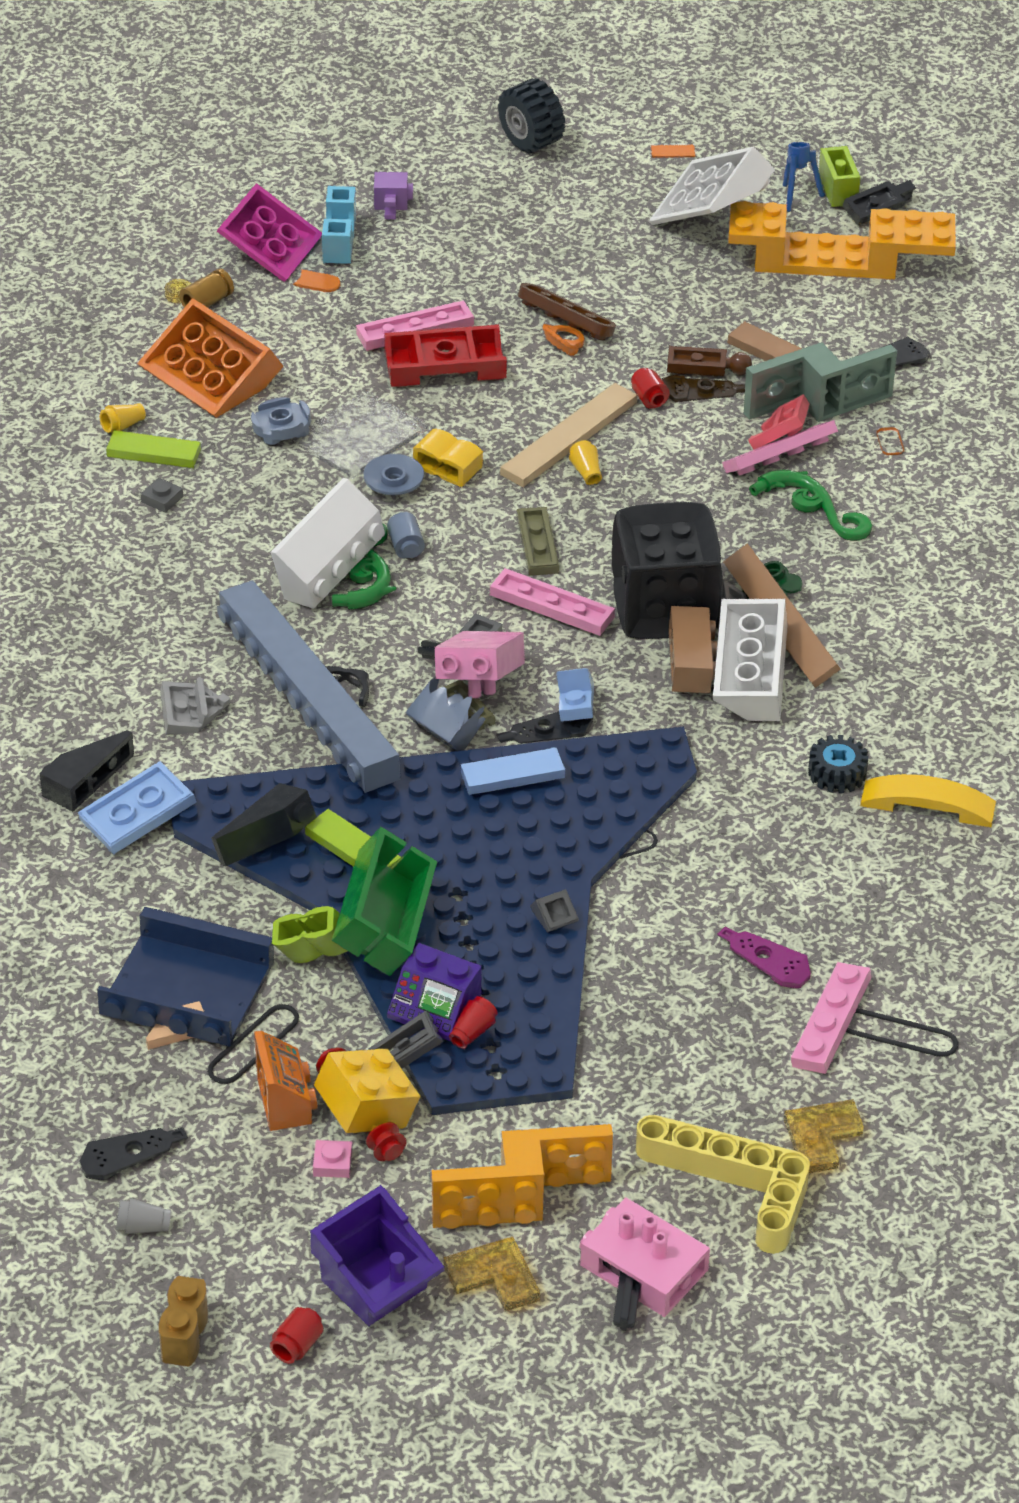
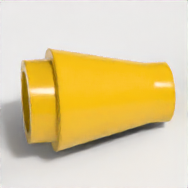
M141 403L107 405L104 410H101L99 418L103 430L110 433L114 430L123 431L131 425L144 420L146 412Z
M587 440L573 444L569 451L570 462L583 477L587 485L598 484L602 480V474L600 472L597 447Z

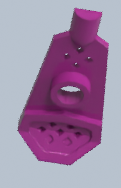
M726 926L717 934V936L730 942V949L771 976V980L780 986L801 988L811 977L808 957L805 954L747 931L737 933ZM761 954H764V955H767V956H769V957H768V958H759V957H757V956H758V955H761Z

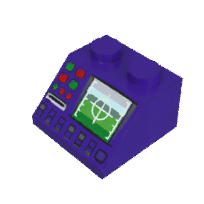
M418 943L402 967L387 1012V1018L406 1024L424 1011H427L432 1016L433 1024L438 1029L437 1034L441 1038L451 1041L449 1034L452 1032L467 1001L473 1000L476 996H481L482 966Z

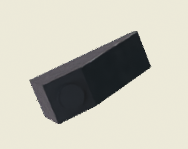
M126 730L60 754L39 773L42 797L72 812L75 811L134 756L133 733Z
M279 783L212 836L211 839L221 865L228 866L295 836L315 820L317 816L306 789Z

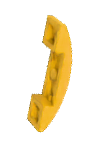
M896 774L865 780L860 804L861 807L892 812L896 803L958 813L960 823L991 828L996 801L974 788L951 780L925 775Z

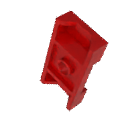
M499 324L384 333V352L391 387L420 385V376L423 375L435 376L438 374L476 372L478 381L507 378L506 356L503 357Z

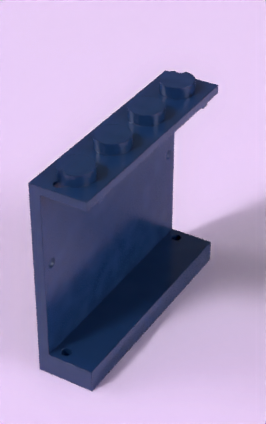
M144 906L139 915L140 937L111 988L99 986L97 989L99 1014L143 1026L154 1027L155 1024L168 1026L176 1034L183 1035L187 1032L189 1037L230 1047L274 963L272 937ZM200 1001L204 1011L183 1007L182 1005Z

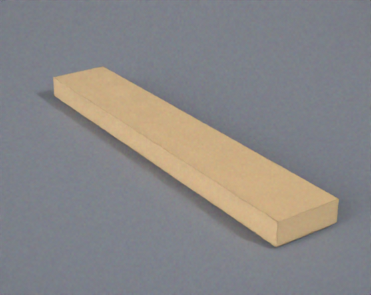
M613 383L502 465L500 475L521 487H525L568 455L573 444L588 440L637 403V394Z

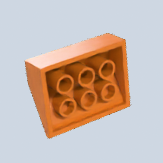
M194 298L189 301L137 363L147 372L215 418L265 389L284 367L270 348Z

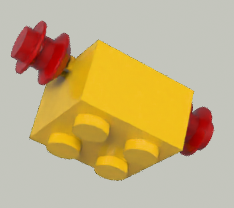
M344 1048L327 1049L320 1055L316 1063V1070L319 1074L314 1086L345 1133L371 1131L367 1136L366 1145L369 1149L374 1150V1157L378 1161L397 1159L402 1154L407 1142L405 1136L399 1133V1129L406 1128L421 1096L388 1049L346 1051Z

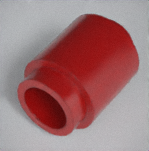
M640 368L632 375V389L646 408L652 409L666 403L669 398V389L656 371L649 368Z
M294 1308L272 1334V1341L270 1343L272 1353L279 1360L288 1364L302 1359L324 1332L322 1319L319 1314L311 1308Z

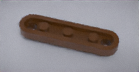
M521 283L518 297L522 299L521 302L530 307H539L549 317L562 318L567 321L566 324L570 327L585 329L590 332L589 335L592 338L606 340V337L613 336L616 327L613 321L538 285Z

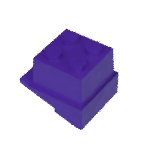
M382 1185L310 1230L311 1253L319 1260L321 1280L368 1327L425 1290L427 1282L445 1271V1266L409 1223L408 1216Z

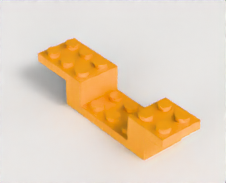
M740 201L730 206L728 244L756 245L755 272L895 280L898 253L955 256L956 226L955 214L919 212L917 210L899 211L886 208L871 209L869 235L859 236L855 234L833 235L830 233L814 234L800 231L786 232L787 204Z

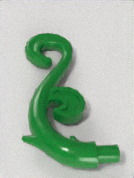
M773 470L759 476L757 482L749 487V491L753 496H757L763 491L769 492L777 487L791 486L800 488L792 494L791 504L793 507L807 513L814 512L822 507L834 531L845 540L859 541L868 537L872 531L871 520L862 513L849 512L843 514L842 523H853L858 527L852 529L842 526L838 520L831 496L818 481L808 476L807 471Z
M383 524L385 535L373 547L379 546L387 540L388 529L385 524ZM370 549L365 558H362L349 571V577L356 583H367L373 579L374 572L377 575L376 581L365 589L360 588L357 591H348V594H332V607L348 606V610L365 608L373 605L382 597L397 589L396 586H390L391 574L388 565L373 549Z

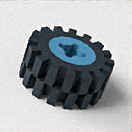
M829 735L826 741L820 738L817 740V744L814 743L811 746L808 775L811 776L813 784L818 782L817 787L821 790L827 786V792L833 793V789H838V794L844 793L845 788L852 792L855 791V786L860 788L863 785V781L866 780L868 751L866 748H863V744L860 741L854 744V738L849 737L848 740H843L844 735H838V739H833V736Z

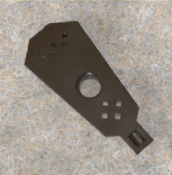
M680 375L662 378V381L669 389V398L674 402L733 397L736 393H745V384H735L727 380L692 379Z

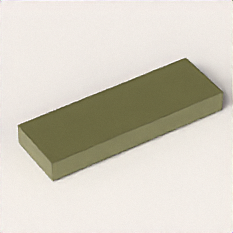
M547 507L517 509V521L528 575L559 574V562Z

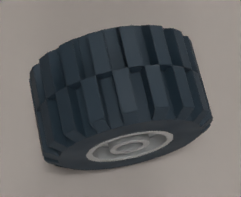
M531 78L504 90L502 95L499 96L497 109L502 129L509 141L522 152L526 151L527 154L536 152L559 141L563 137L565 132L564 123H566L563 108L554 90L548 87L547 83L543 80Z

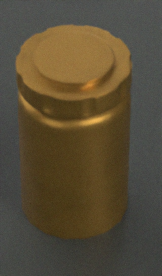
M219 268L180 290L179 298L183 307L192 298L209 307L234 292V283L230 275L224 269Z

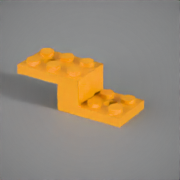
M612 1125L501 1131V1166L431 1170L433 1228L445 1227L454 1229L459 1226L470 1225L493 1226L499 1223L518 1222L527 1224L533 1221H543L544 1186L561 1187L566 1184L587 1183L594 1185L601 1182H611ZM574 1154H580V1156L577 1157H569ZM466 1196H475V1197L469 1198V1199H468V1198H464V1197H466Z

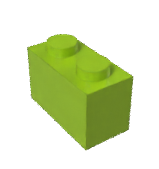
M848 146L821 148L819 173L823 188L831 207L842 206L846 198L859 193L860 174Z

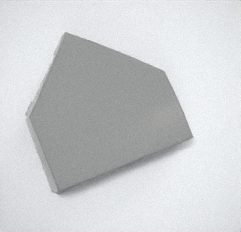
M201 677L196 679L195 684L162 681L160 695L165 733L178 735L200 732L230 703L231 698L224 693L217 695L204 685V679Z

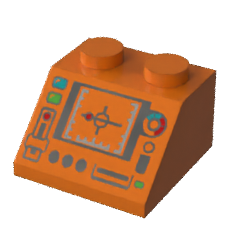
M262 1030L254 1031L257 1081L269 1130L274 1131L312 1124V1110L317 1109V1098L315 1089H308L307 1083L311 1082L308 1062H301L298 1048Z

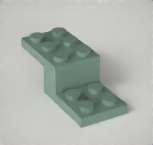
M821 342L746 368L743 413L750 420L773 412L779 406L804 394L810 403L808 412L820 422L892 397L897 350L890 344L840 361Z

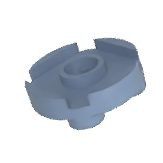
M287 397L267 400L258 405V412L255 414L252 412L251 414L253 431L256 435L263 438L264 443L270 445L277 444L281 440L304 437L309 434V426L311 424L309 406L301 400H298L299 404L291 403L290 398Z

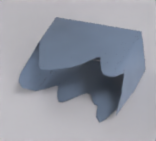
M435 676L428 682L405 713L416 725L419 723L429 731L428 733L445 743L444 741L449 743L455 751L465 750L485 721L484 717L479 718L484 707L480 708L468 720V710L472 702V696L463 699L460 693L447 698V688L441 687L437 689L439 679H436Z

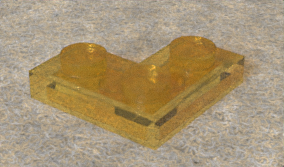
M854 1099L784 1111V1123L793 1148L808 1158L810 1162L809 1173L838 1169L839 1157L832 1140L863 1135L864 1125Z
M513 1236L443 1257L445 1271L456 1294L492 1284L505 1312L540 1301V1290Z

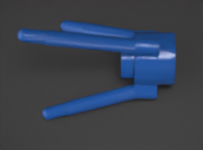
M806 142L788 144L787 162L783 179V186H788L787 212H790L792 208L796 169L806 168L809 162L811 163L819 196L821 198L825 196L816 162V151L810 150V144Z

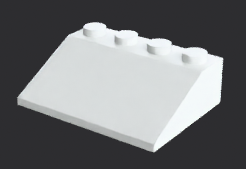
M754 146L692 160L648 222L651 225L716 212L765 189L770 183L769 178L775 169Z

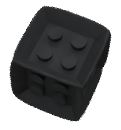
M667 502L635 505L618 510L614 517L612 531V571L614 576L615 602L620 624L625 635L636 639L669 638L671 606L709 608L710 620L715 621L717 628L721 613L723 575L719 539L713 516L708 506L697 502Z

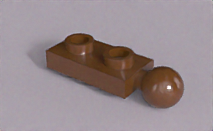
M669 346L667 373L725 376V369H730L736 375H745L746 368L752 366L751 358L743 352L727 357V349Z

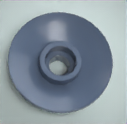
M386 454L376 457L365 466L363 472L364 481L367 486L385 495L409 493L418 488L424 479V470L421 464L414 458L402 454Z

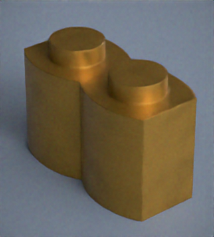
M177 1276L172 1281L168 1290V1307L162 1313L159 1320L162 1362L166 1364L190 1367L198 1356L200 1349L199 1335L205 1329L208 1321L206 1283L204 1279Z

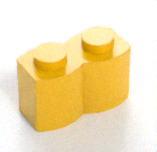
M432 429L413 448V458L421 464L424 472L438 475L441 479L460 487L464 486L483 466V450L469 441L458 440L451 433L441 429Z

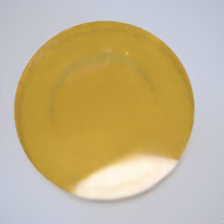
M185 279L169 281L164 287L165 298L172 303H181L179 298L180 290L191 283Z

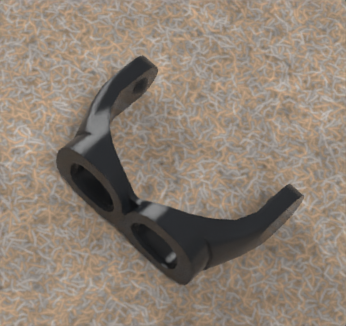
M325 666L331 674L341 675L334 676L338 682L347 680L361 690L359 706L365 707L369 698V674L358 669Z

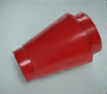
M476 996L473 1000H468L452 1032L449 1034L451 1042L457 1047L465 1049L495 1024V1017L498 1014L495 1006L480 996Z

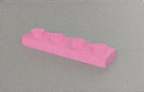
M463 300L356 325V335L365 350L368 351L384 347V333L474 326V316Z
M834 420L821 423L800 431L795 435L787 436L726 460L722 464L726 473L737 471L738 476L754 471V464L762 462L763 466L779 461V454L787 452L788 456L800 453L805 450L803 445L811 442L812 447L829 441L828 435L838 432Z
M506 568L490 585V596L599 636L615 618V608Z
M837 962L791 1056L792 1067L826 1074L871 980L870 968Z

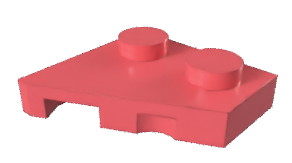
M804 394L779 406L772 413V416L760 426L763 432L748 439L753 450L786 434L788 437L795 435L803 428L810 405Z

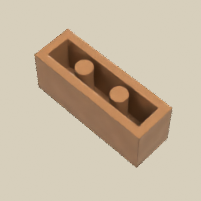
M671 606L668 632L672 692H711L712 680L715 678L716 661L713 660H716L717 641H711V639H715L716 624L715 621L710 620L709 608Z

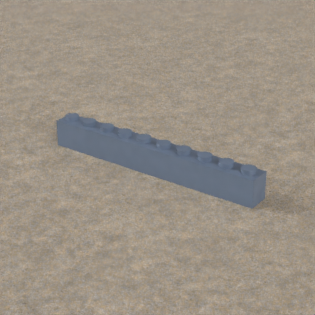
M251 580L220 591V605L217 606V612L222 623L229 625L235 639L243 642L249 656L256 658L265 675L269 674L279 692L283 691L291 707L294 710L297 709L302 715L308 728L312 727L317 733L320 743L323 746L327 745L332 751L335 761L345 767L353 783L357 782L366 793L401 780L399 754L257 584Z

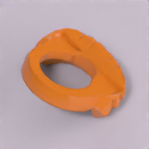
M542 325L547 341L558 349H562L566 354L573 356L578 353L579 348L583 347L585 339L579 330L565 325ZM557 332H570L576 335L578 339H563Z

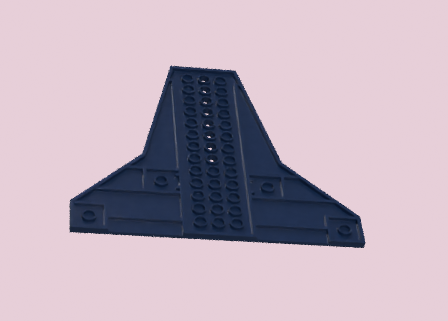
M683 726L399 757L401 780L366 793L357 782L353 783L347 770L342 764L181 781L194 794L196 803L171 818L174 838L219 862L220 860L211 837L279 783L306 789L317 817L327 809H330L370 837L380 827H383L406 842L405 847L398 853L399 856L402 857L413 846L437 861L414 949L418 943L481 965V994L485 995L484 998L490 1001L498 1012L495 1017V1024L465 1049H461L451 1041L442 1038L443 1042L405 1067L430 1114L440 1115L573 1098L591 887L696 780L697 770ZM550 748H557L565 768V778L472 795L468 794L461 774V764ZM305 828L291 838L228 865V867L308 910L329 906L336 909L339 913L354 868L305 835ZM566 889L579 921L547 933L533 913L530 905L537 899ZM460 895L463 898L462 901H456L452 896ZM468 920V925L461 926V923L456 921ZM472 944L474 945L473 950L467 951L463 945ZM349 951L343 953L387 1035L405 1025L387 1018V1012L402 967L407 959L388 976L365 962V955L360 954L357 957ZM486 1046L497 1047L495 1053H489L487 1049L483 1048ZM493 1072L502 1073L501 1079L495 1080L494 1077L489 1074Z

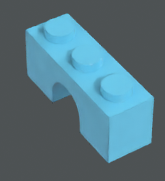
M328 186L326 219L323 221L322 230L323 263L351 264L356 221V187Z

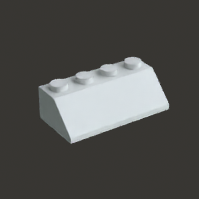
M343 478L271 551L284 599L314 609L385 535L379 510L348 479Z
M722 599L713 700L747 721H780L788 626L785 599Z

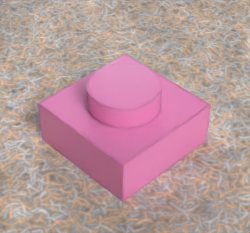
M316 1140L313 1176L350 1178L352 1141Z

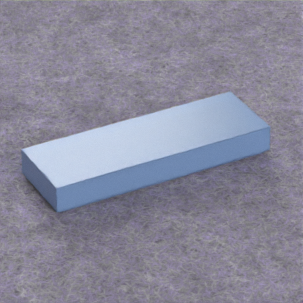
M550 748L461 764V774L468 794L472 795L565 778V768L557 748Z

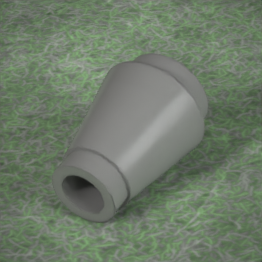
M131 1197L129 1201L120 1200L116 1229L125 1230V1234L168 1232L171 1210Z

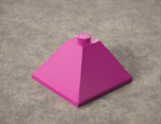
M257 183L216 231L283 282H286L322 236L321 231Z

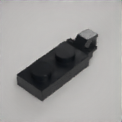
M911 180L898 185L887 181L846 198L842 206L855 223L861 225L870 221L871 209L886 208L896 210L904 206L907 200L913 197L912 194L916 187Z

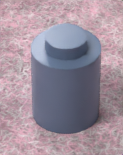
M400 512L393 515L387 523V529L395 553L403 559L419 556L425 548V542L416 517L409 512Z

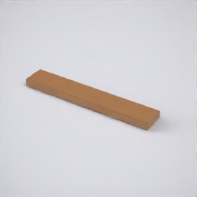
M748 543L723 561L750 599H785L788 623L786 649L815 688L841 670Z

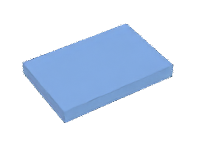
M159 761L77 813L85 826L114 855L195 804L196 799L194 794Z

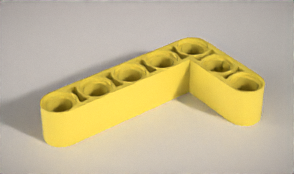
M648 1115L639 1120L636 1132V1153L642 1160L765 1192L758 1212L755 1242L766 1253L775 1254L786 1249L807 1192L810 1162L804 1154L658 1115Z

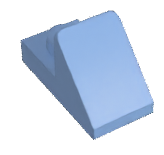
M589 669L558 671L556 676L560 692L559 714L561 722L593 718L594 681Z

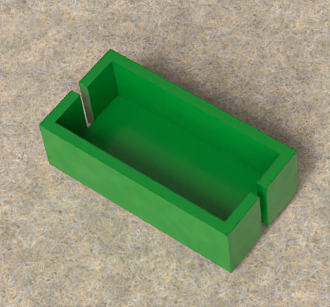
M380 827L358 851L332 941L357 957L360 954L365 955V962L390 976L413 952L437 861L411 846L389 868L387 865L405 847L406 842Z

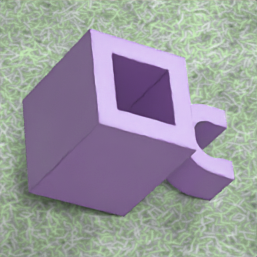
M375 172L374 210H385V219L396 220V210H407L408 200H413V183H408V172Z

